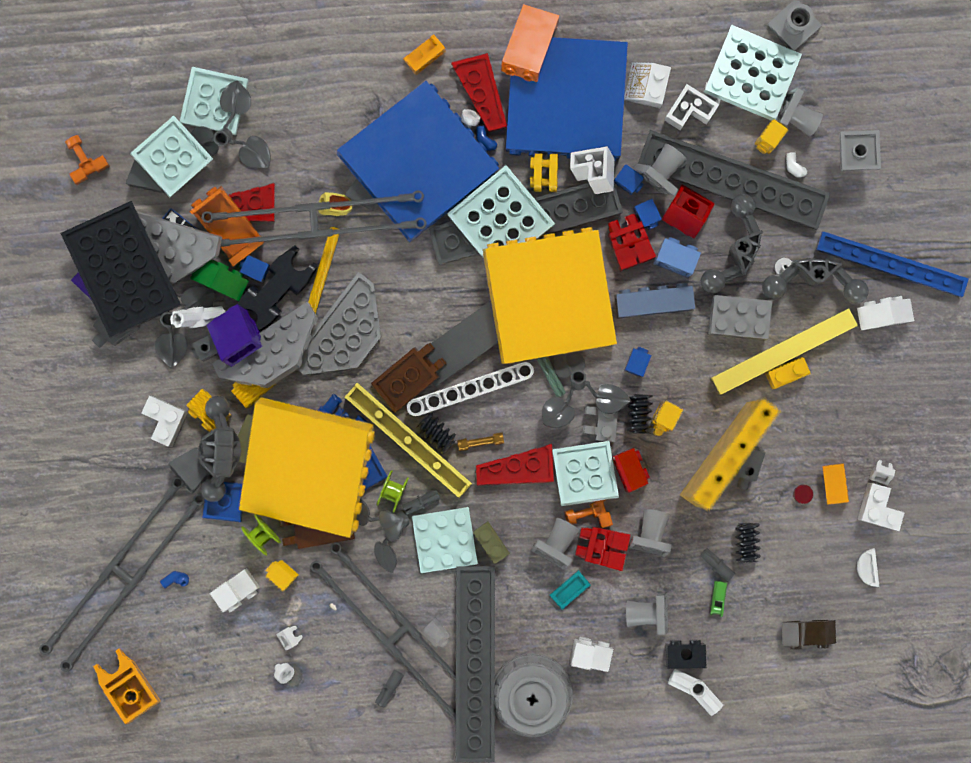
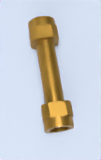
M503 432L472 440H467V438L457 440L459 451H464L470 447L494 443L495 445L504 444Z

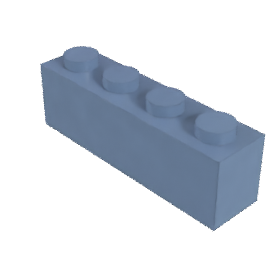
M688 283L676 284V288H669V285L657 286V290H650L649 287L639 288L638 292L632 293L630 289L620 290L619 294L615 295L617 318L691 311L695 309L693 286H688Z

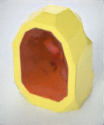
M325 192L320 196L319 202L329 201L333 203L351 200L342 194ZM352 206L332 207L318 211L323 215H347L351 212Z

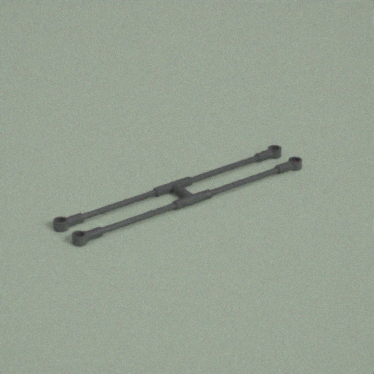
M419 190L393 197L333 203L328 201L299 204L293 207L232 213H212L206 211L202 214L204 222L212 223L215 220H225L231 217L309 211L311 231L234 240L222 239L221 247L232 244L294 238H319L333 236L334 234L396 228H418L422 230L427 226L425 219L417 218L413 221H403L397 224L332 230V228L319 230L317 210L392 201H415L419 203L424 200V194ZM417 193L422 195L420 200L415 199ZM207 214L211 215V219L209 221L205 219V216ZM419 220L424 221V225L422 227H418L417 225Z
M178 477L173 479L171 487L164 494V498L125 547L116 554L100 574L97 582L57 632L55 631L48 641L40 646L41 654L47 655L52 652L53 645L61 637L60 634L112 572H115L127 582V585L120 592V596L81 645L73 651L67 660L61 662L60 667L62 671L67 672L73 668V663L80 656L84 647L123 598H126L147 572V568L186 519L191 517L199 505L204 504L205 499L202 494H196L193 497V502L185 511L184 516L133 577L118 566L126 555L127 550L167 500H170L175 492L184 486L183 483L179 487L176 486L175 482L179 479ZM198 496L202 497L201 503H198L196 501V498ZM44 645L48 646V652L43 650ZM65 662L70 664L69 669L64 667Z
M339 542L331 544V552L337 554L345 564H348L394 613L395 618L398 619L402 626L388 638L380 629L374 626L337 586L332 577L322 567L320 561L312 562L311 570L317 572L326 583L328 582L373 630L374 635L377 636L384 646L411 671L445 708V711L455 721L456 725V711L412 667L394 643L408 631L416 640L420 641L455 680L456 673L422 638L421 633L418 632L410 621L400 611H397L351 561L352 559L342 549V545ZM335 544L340 547L337 552L333 550V545ZM314 563H318L320 565V568L318 570H315L313 568Z

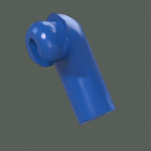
M486 126L476 127L477 142H481L487 151L496 150L497 142L486 136Z
M173 571L160 580V583L164 588L173 583L184 587L188 585L189 577L185 573Z

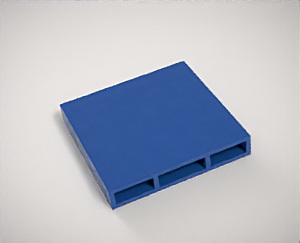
M552 37L539 73L538 82L526 81L522 77L515 75L510 77L506 152L514 156H520L521 153H529L528 156L534 157L535 153L547 154L549 158L550 154H558V158L559 155L567 156V159H571L572 152L608 146L615 161L620 159L628 42Z
M427 81L423 82L337 149V156L372 198L393 197L399 194L413 193L417 190L424 194V200L419 203L415 201L377 203L394 224L403 221H413L417 218L426 220L427 226L422 230L418 228H398L409 243L499 171L497 160L486 153V147L481 142L478 143L472 130L469 127L466 128L461 123V117L451 111L448 101L445 98L441 99L437 94V88ZM421 193L415 195L416 200H420L422 197ZM423 220L418 221V227H422L424 225Z

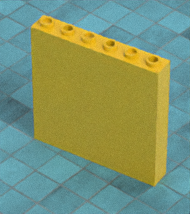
M592 227L581 229V233L574 234V231L570 230L562 232L563 236L555 237V233L543 235L544 239L537 240L536 236L528 237L522 243H518L517 240L506 241L504 246H499V243L487 244L486 249H482L502 364L617 344L598 230L593 231Z
M261 397L254 407L239 510L350 538L353 532H357L359 526L357 515L360 514L362 509L360 498L363 497L365 492L363 481L367 478L369 470L366 464L370 460L372 453L369 447L370 443H373L375 432L372 431L373 424Z
M765 399L746 402L683 489L680 496L696 507L709 510L780 410Z

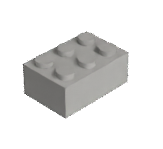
M720 295L712 296L708 335L768 340L772 301Z

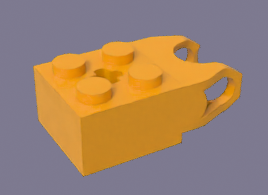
M119 648L116 650L119 668L115 673H108L99 664L93 667L97 673L99 685L124 724H130L160 703L161 700L135 661L127 657ZM131 692L136 693V700L129 699Z

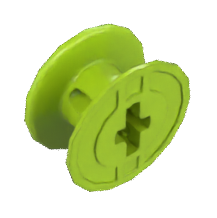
M391 470L376 505H379L382 498L395 503L394 513L409 477L405 480L404 485L398 484L390 480L393 473Z
M255 514L254 516L259 524L251 532L244 526L241 529L252 544L267 556L268 553L264 545L271 538L279 544L281 541L270 526L260 516Z

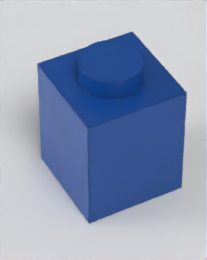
M625 164L614 179V183L632 195L634 191L638 193L644 185L642 183L644 177Z
M653 199L634 207L639 222L642 221L644 229L648 228V230L659 226L658 222L662 218Z
M250 255L242 259L239 266L241 273L261 283H264L270 267L269 264Z
M633 348L624 371L642 378L652 355L648 354V350L644 348Z

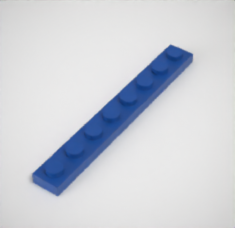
M824 231L821 232L816 248L817 251L958 297L964 296L969 278Z

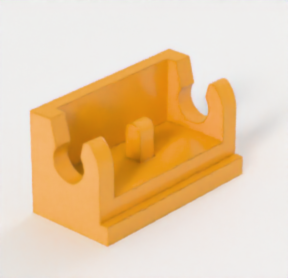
M433 34L409 55L405 56L403 60L415 75H418L443 55L446 49Z
M844 463L822 466L827 505L849 502Z

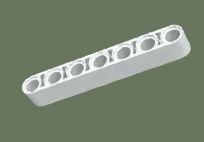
M522 362L415 398L408 403L407 411L412 416H421L528 380L533 375V366L530 363ZM522 366L530 368L528 376L520 374L519 370ZM504 372H509L512 375V380L508 383L501 379V375ZM486 378H491L494 381V386L491 389L483 386V381ZM468 384H473L476 387V392L473 395H468L465 392V387ZM450 390L458 393L455 401L447 399V393ZM433 396L439 398L440 402L437 407L429 405V399ZM415 402L421 405L419 413L411 411V405Z

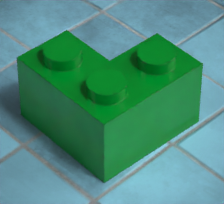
M213 259L193 272L190 278L237 301H240L248 284V280L242 278L243 273L234 269L230 272L227 265Z

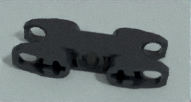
M296 245L280 255L268 269L274 275L260 291L255 286H252L238 303L247 311H255L257 314L256 326L259 333L272 325L282 313L276 306L290 290L296 296L300 294L309 284L319 267L313 263L305 270H296L293 267V259L300 250Z

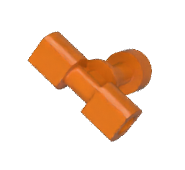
M79 135L72 136L65 141L68 149H73L81 162L78 164L79 169L70 173L76 185L87 180V176L97 171L99 173L110 167L103 155L95 160H92V158L87 159L80 146L82 140Z
M606 500L593 501V503H590L589 508L576 512L573 509L564 511L566 521L572 525L577 523L576 519L590 515L598 518L600 528L613 525L610 513L606 512L604 505Z

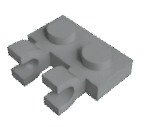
M586 406L584 414L597 415V426H583L582 433L595 434V440L615 442L618 412L605 414L597 407Z

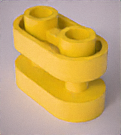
M535 153V156L531 157L530 163L531 169H534V176L530 177V188H534V192H542V186H549V192H557L558 154H550V160L543 159V154ZM543 167H549V179H543Z

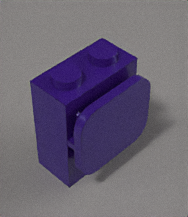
M238 304L230 307L226 312L215 317L207 324L221 361L230 367L263 347L260 342L261 335L255 321L250 318L248 311Z

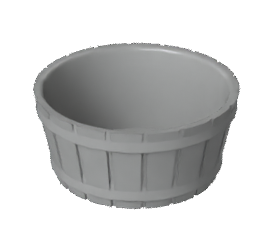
M535 653L522 654L514 657L512 660H508L497 671L494 693L495 715L508 730L525 737H539L553 732L565 721L573 702V688L568 674L555 660L553 661L548 656ZM532 694L538 699V703H534L533 706L527 701V697H531Z

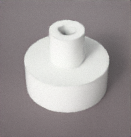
M469 109L463 110L461 114V121L466 128L477 126L481 118L477 112Z
M788 258L779 259L774 265L776 275L779 276L785 270L784 266L788 268L792 261Z
M288 663L277 664L274 668L276 670L274 677L281 684L290 681L294 675V669Z

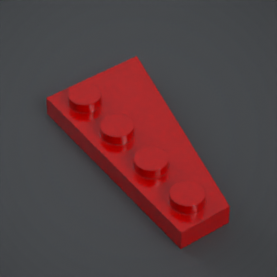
M488 53L451 62L453 69L488 132L507 128Z
M275 183L242 192H235L229 194V196L241 211L275 208ZM275 213L246 216V218L250 222H275Z
M552 444L476 465L477 486L554 483Z

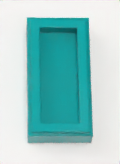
M577 570L549 595L561 609H564L591 584Z

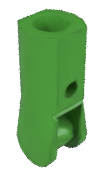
M714 581L710 615L719 614L720 617H723L727 582ZM715 601H721V607L714 606Z

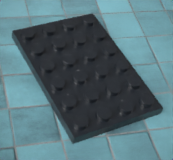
M132 201L60 233L110 339L165 312L182 306Z

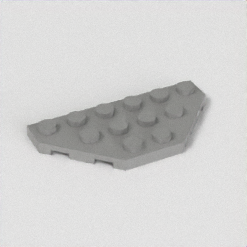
M137 211L170 282L177 283L190 273L204 266L208 261L219 256L222 242L221 236Z
M359 272L310 334L312 337L307 350L303 352L301 367L297 369L303 375L358 368L381 339L374 283Z
M306 302L261 331L260 342L263 347L234 366L230 367L222 362L221 359L212 363L218 377L222 381H235L239 384L251 386L253 384L269 388L300 368L303 361L301 359L303 352L307 350L312 337L310 335L313 325L316 326L318 320L310 303Z

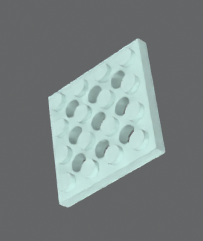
M731 25L704 93L766 119L776 120L802 54ZM743 46L747 52L740 53L737 47ZM755 54H762L764 56V60H757L755 58ZM779 61L782 67L776 68L772 62ZM731 63H738L740 65V69H733L731 67ZM748 70H755L758 76H750ZM766 78H774L775 84H769ZM724 79H731L734 85H726ZM742 86L750 87L751 93L743 92ZM760 93H765V94H767L768 97H769V100H767V101L762 100V99L760 98L759 94H760Z
M507 165L447 213L449 218L483 259L482 249H486L487 244L501 241L506 245V241L517 240L518 243L525 242V238L535 236L538 239L555 225L553 220ZM500 188H507L509 195L507 197H500L498 195ZM486 200H492L494 207L487 210L484 208L483 203ZM513 202L520 203L521 210L513 212L510 209ZM477 212L480 215L479 220L476 222L470 221L468 218L469 214ZM497 215H505L507 218L506 222L498 224L495 220ZM531 217L534 223L532 226L526 227L522 223L523 219ZM485 226L490 227L492 230L491 235L487 237L481 234V229ZM510 229H516L519 232V236L516 239L508 237Z

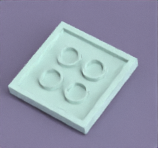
M192 67L180 123L195 127L205 126L213 131L223 129L232 113L225 112L221 108L220 97L223 90L233 81H239L247 90L249 80L247 78ZM235 113L228 126L233 135H237L241 114Z
M172 116L130 153L169 197L213 160L175 116Z
M609 441L552 449L561 506L619 498Z
M469 507L412 516L421 573L478 564Z

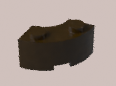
M835 620L782 622V646H790V649L797 650L802 649V646L817 645V648H829L830 644L836 643Z

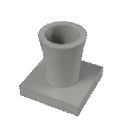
M793 0L768 23V27L793 51L797 50L822 26L815 19L812 9L805 4H801L799 0Z
M796 88L787 91L776 121L784 127L790 123L808 137L812 136L822 121L823 113L799 104L804 93L803 90Z
M879 130L841 131L839 133L841 171L881 169Z
M665 143L652 166L636 163L633 169L642 175L644 180L659 193L674 196L678 189L668 179L687 159L676 148Z
M644 509L641 537L633 536L629 541L628 548L658 556H667L671 551L672 545L661 541L670 515L657 510Z
M556 518L546 543L538 540L530 551L564 570L572 561L564 553L580 530L569 522Z
M667 592L658 593L656 595V603L627 600V627L657 624V635H666L669 631Z

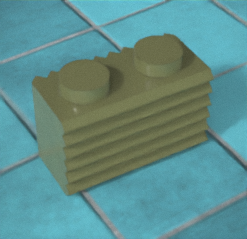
M488 521L474 530L475 538H478L477 541H480L486 554H489L488 557H491L494 564L510 554Z

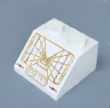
M632 63L624 100L660 109L663 104L671 67L655 63Z

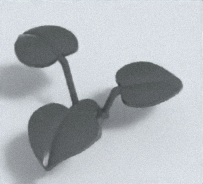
M233 81L226 86L220 97L222 110L232 112L223 129L214 134L210 128L200 126L195 128L190 134L211 157L218 152L219 146H225L228 143L231 145L241 144L243 146L239 150V157L244 165L251 168H268L270 166V150L262 138L250 136L246 142L232 139L233 134L228 129V126L235 113H246L252 103L251 96L239 81Z
M203 286L188 288L181 296V302L185 307L180 310L194 307H212L215 291ZM172 311L160 315L161 324L168 328L170 334L160 335L155 342L156 353L169 367L177 365L187 351L185 336L181 333L173 334V324H171L170 320L173 314Z
M576 351L558 354L554 358V371L562 379L571 376L570 392L566 402L558 397L550 398L545 402L542 408L543 424L550 428L568 425L575 415L574 408L568 405L574 390H582L585 386L588 387L594 397H597L596 406L605 414H614L630 403V398L622 389L612 384L601 385L597 394L591 387L590 382L586 381V374L583 371L585 368L583 356Z
M360 498L362 509L360 514L357 515L359 525L365 526L367 520L369 522H380L387 538L383 540V543L380 541L375 543V557L386 571L393 573L397 565V558L394 550L387 545V542H395L399 539L402 529L409 525V518L404 512L395 515L388 510L381 511L379 517L371 518L368 505Z

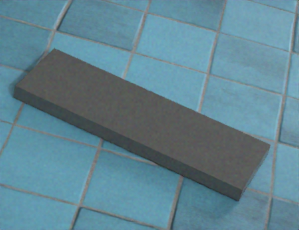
M491 301L431 343L435 349L426 355L429 360L434 364L443 357L447 362L445 366L436 372L439 378L432 383L434 387L440 385L498 343Z

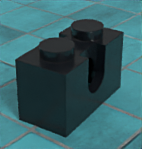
M670 640V643L665 644L667 669L707 668L706 644L701 643V640H689L687 644H682V640ZM683 649H689L691 652L690 656L686 659L681 657Z

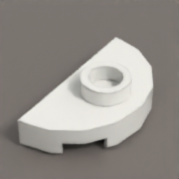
M875 548L866 550L857 561V572L864 583L879 587Z

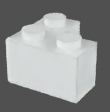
M686 84L664 121L681 130L689 116L692 115L707 125L719 104Z
M608 146L571 153L570 169L577 181L588 179L595 194L614 191L615 159Z
M902 296L880 299L881 303L877 304L875 301L865 302L863 307L857 308L861 330L914 321L911 300L902 299Z
M149 396L142 414L159 421L151 439L168 447H173L188 412L154 396Z
M867 483L858 520L900 531L905 512L886 507L891 488Z
M246 568L216 588L210 595L222 612L227 610L232 612L242 605L240 602L242 599L247 597L249 600L257 594L256 590L260 586Z
M579 637V640L574 639L570 664L571 666L591 670L593 668L608 672L613 648L609 647L610 643L598 641V644L592 643L589 638Z

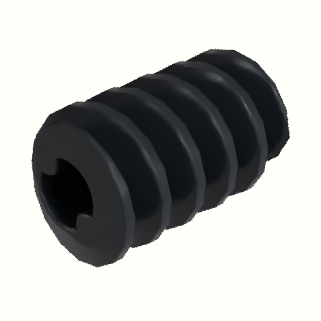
M634 394V396L629 397L630 401L634 403L628 405V408L633 410L628 412V416L633 417V419L627 420V423L633 426L628 427L627 431L637 434H651L646 431V429L651 428V425L646 424V422L652 420L651 417L647 416V414L652 413V410L648 409L647 406L653 405V403L647 399L653 397V395Z
M431 412L417 426H420L418 433L426 432L424 438L432 437L430 444L437 442L435 448L443 447L441 454H445L457 441L454 440L456 434L448 435L450 428L443 430L444 423L437 425L439 418L437 417L432 420L433 413Z
M738 523L741 526L735 528V530L741 532V534L735 536V538L741 540V542L736 543V546L741 547V550L736 551V554L741 555V558L736 559V561L758 562L755 559L760 558L761 555L755 552L760 550V547L755 544L759 543L760 539L754 536L759 535L760 532L754 530V528L759 527L760 524Z

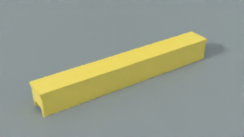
M850 309L844 310L711 377V380L718 394L721 395L858 325Z
M356 383L345 396L350 403L458 498L471 486L472 483L359 383Z

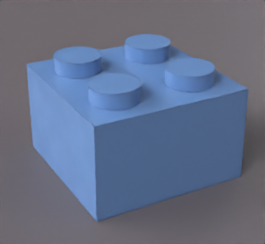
M671 237L664 239L653 264L689 278L695 270L701 252H698V248L687 244V246L679 244L680 241Z

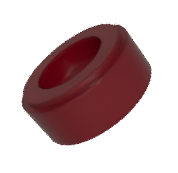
M799 485L794 489L793 497L798 503L807 504L813 499V490L808 485Z

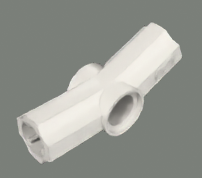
M222 306L173 311L170 320L171 324L176 328L204 327L215 317L223 314L225 310Z
M673 670L668 681L669 685L692 695L711 716L722 708V702L702 680L696 679L680 670ZM701 684L702 691L694 693V685Z

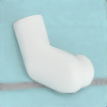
M786 153L788 172L797 178L805 177L807 169L796 163V153Z

